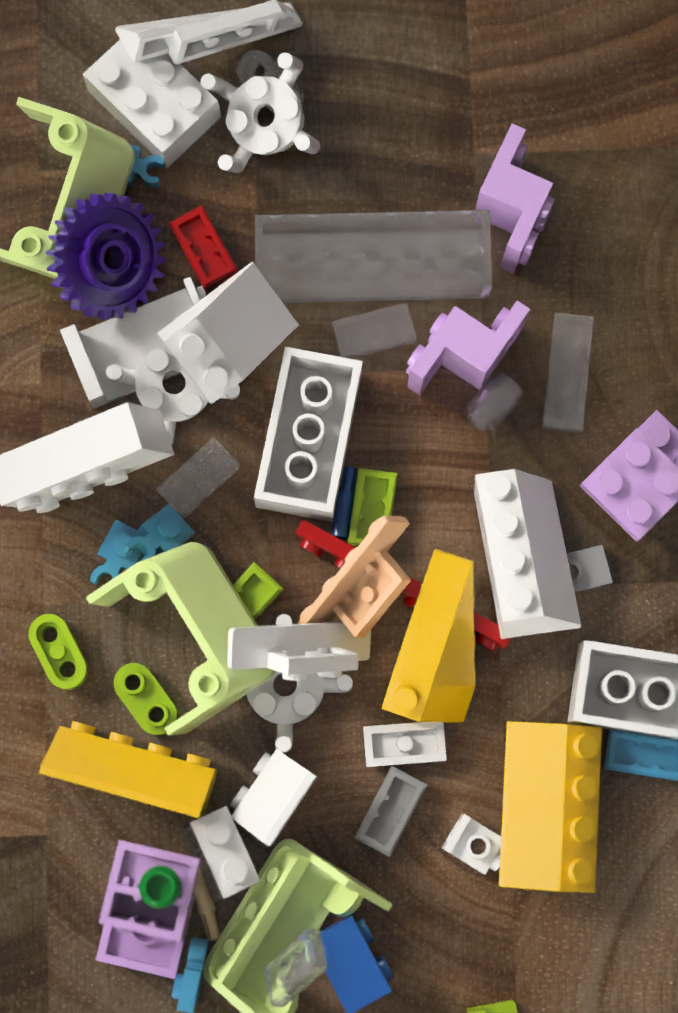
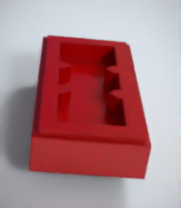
M202 205L168 223L205 292L227 281L238 272Z

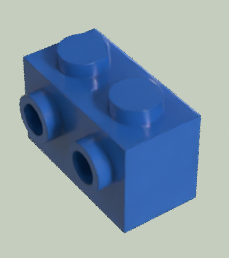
M352 914L309 937V942L346 1013H354L391 992L388 981L394 978L383 955L375 959L368 945L375 940L364 919L356 922Z

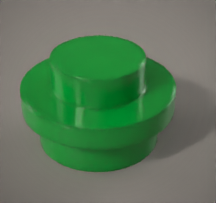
M163 865L148 869L142 875L139 882L140 896L147 905L153 908L169 907L176 902L181 893L179 875L172 868Z

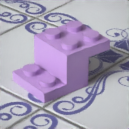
M513 123L479 191L474 217L512 233L500 269L511 274L515 273L519 263L526 266L539 235L534 230L542 232L555 201V198L549 196L553 186L552 182L521 169L525 160V153L528 149V145L523 143L526 129Z
M518 300L511 310L504 307L492 323V330L456 306H454L448 316L442 312L429 331L431 336L428 339L429 343L426 348L420 344L407 362L409 365L406 371L409 375L407 388L420 396L442 365L478 390H481L522 331L530 308Z
M658 410L639 428H636L580 484V487L636 542L678 502V430Z
M119 840L99 923L104 924L96 961L175 979L195 897L192 894L201 858ZM159 865L172 868L181 880L179 898L169 907L161 909L147 905L139 892V882L142 875L148 869Z

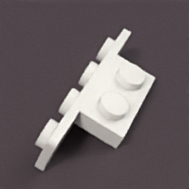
M342 621L231 628L228 636L227 666L233 670L269 668L283 673V679L294 681L306 680L307 674L318 673L320 677L338 678L342 676V671L358 670V661H365L370 658L371 630L365 637L355 638Z

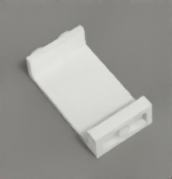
M191 277L183 279L185 289L138 307L136 313L126 312L121 319L114 317L80 332L75 324L60 330L88 400L94 409L136 392L135 385L111 381L106 375L107 367L111 364H117L122 368L137 370L140 362L149 351L166 345L157 333L174 321L178 314H183L206 297L203 287L195 288ZM171 372L165 376L164 380L180 373Z

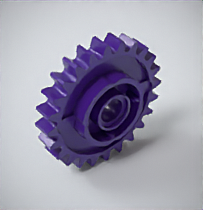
M105 193L103 197L101 194H90L89 201L87 199H77V210L74 208L64 209L67 221L55 220L54 223L59 228L60 233L48 236L56 245L55 249L46 251V255L55 259V262L47 267V271L57 272L58 274L57 278L51 283L52 286L64 287L59 298L66 301L72 300L71 309L83 310L84 316L95 318L97 315L99 319L109 320L111 315L115 318H123L124 310L136 313V302L148 303L146 291L157 292L158 289L153 283V279L164 276L157 269V265L166 262V258L158 255V250L165 246V242L155 240L161 228L150 227L154 217L153 214H141L143 204L131 203L128 196H119L117 198V195L114 193ZM108 248L110 251V260L105 265L103 257L104 252Z

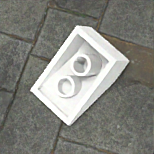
M251 262L157 334L210 404H213L242 382L299 324L254 262Z

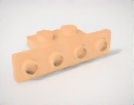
M383 516L374 521L369 527V534L358 547L346 556V563L335 576L323 585V592L312 605L308 606L301 613L300 621L297 624L331 622L337 615L355 638L365 637L411 581L388 553V550L410 524L408 520L401 516Z

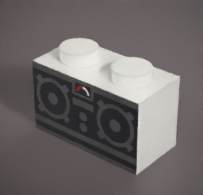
M227 806L181 827L193 856L201 858L199 868L214 902L223 900L260 882Z

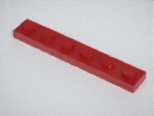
M305 520L301 521L295 532L296 539L301 541L299 547L302 550L320 558L322 553L336 560L334 566L339 570L346 563V556L355 549L350 544ZM409 577L411 581L400 595L405 597L403 604L414 610L422 583ZM474 612L475 643L492 652H495L497 647L502 650L506 649L511 638L501 639L498 624Z

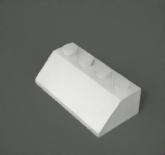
M517 469L475 474L474 496L501 639L581 628L552 480Z

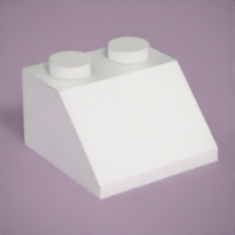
M277 749L273 755L267 752L264 753L253 770L258 775L257 779L250 789L243 785L230 804L235 809L231 816L232 819L268 846L274 843L317 778L312 772Z

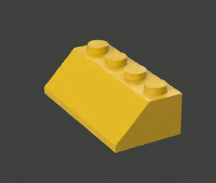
M75 721L72 722L71 728L59 726L40 767V774L197 818L203 817L206 814L218 772L217 769L209 767L211 759L188 753L186 761L171 757L172 748L149 742L148 749H142L132 746L134 741L132 737L111 732L109 739L94 735L96 727Z
M507 722L499 886L595 893L602 727Z

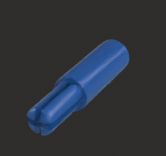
M354 467L344 468L341 491L338 492L331 535L338 539H348L355 497L354 489L358 471Z

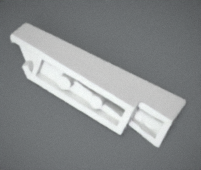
M271 0L243 9L117 26L116 33L134 63L168 53L174 64L177 65L301 27L303 22L291 3Z

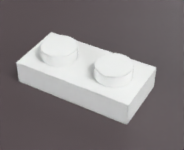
M415 722L363 727L366 767L447 761L443 722Z

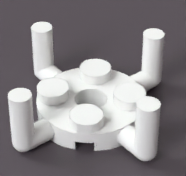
M282 53L278 57V65L284 71L279 79L268 76H253L238 89L212 74L202 76L201 85L204 89L215 92L230 102L226 125L236 142L240 145L234 156L222 155L219 158L218 165L222 170L240 173L244 170L253 153L260 155L275 154L290 148L293 144H295L297 149L310 154H315L320 150L319 141L303 131L304 114L300 102L301 99L292 87L303 69V62L289 53ZM270 105L275 112L274 121L269 126L262 127L257 119L258 112L262 107Z
M166 345L149 351L140 362L137 370L122 368L117 364H111L106 369V375L111 381L135 385L136 394L142 406L160 410L171 445L174 442L176 422H182L196 416L209 402ZM171 372L180 373L186 381L185 388L178 394H170L163 388V380ZM236 385L220 398L236 399L240 393L239 385Z
M281 614L276 619V625L293 624L291 617L287 614ZM276 671L268 681L246 695L250 705L258 715L269 722L277 724L275 746L278 751L287 753L293 747V724L299 723L313 714L320 705L324 693L349 692L353 686L350 676L342 675L338 678H326L318 676V673L307 674L306 680L296 681L297 687L293 694L280 696L274 690V681L283 673Z

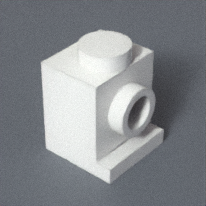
M462 813L444 842L442 849L484 875L489 868L496 872L500 866L501 836ZM479 838L485 842L486 847L483 853L474 854L471 851L470 845L474 839Z

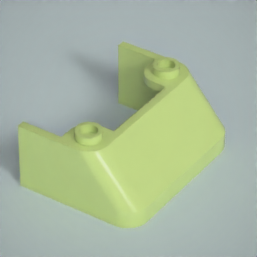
M18 97L16 105L30 118L50 124L48 131L50 143L60 153L72 156V160L49 230L33 226L22 228L15 234L9 251L0 249V261L56 279L58 276L57 272L47 271V267L53 264L55 259L46 255V251L55 249L56 246L48 236L60 233L59 228L54 223L55 220L67 221L64 209L74 208L77 210L76 200L87 199L89 201L90 194H101L103 197L105 193H114L117 195V198L124 196L128 184L127 181L135 162V153L132 146L124 138L74 114Z
M196 542L183 544L140 561L86 597L89 604L111 607L129 594L137 600L150 602L167 593L207 657L208 661L197 667L189 679V690L198 707L164 728L168 735L189 733L268 681L276 672L269 668L242 670L228 668L229 630L231 628L254 627L258 625L213 552L207 546Z
M289 838L282 840L275 846L258 873L260 882L250 886L204 963L203 974L205 980L241 1013L296 1012L298 992L288 980L310 945L309 937L318 932L330 911L339 917H347L358 909L363 898L368 899L387 911L393 905L353 876L304 845Z

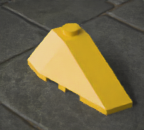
M436 548L434 549L382 705L383 710L418 722H464L476 687L474 561Z

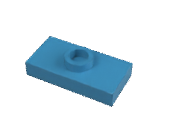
M608 729L603 769L678 781V740Z

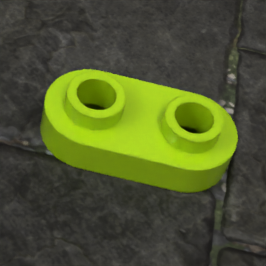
M44 614L37 617L30 625L28 636L50 682L56 687L65 690L81 686L88 676V663L65 620L54 614ZM49 628H55L58 633L56 640L53 642H47L44 637L46 630ZM71 662L75 666V673L71 677H65L62 673V668L66 663Z
M139 663L126 664L117 671L114 677V689L140 727L152 735L167 734L164 728L178 720V709L153 673ZM133 675L138 676L141 681L139 688L136 690H130L127 687V680ZM160 707L164 711V718L160 722L155 723L150 718V712L153 708Z

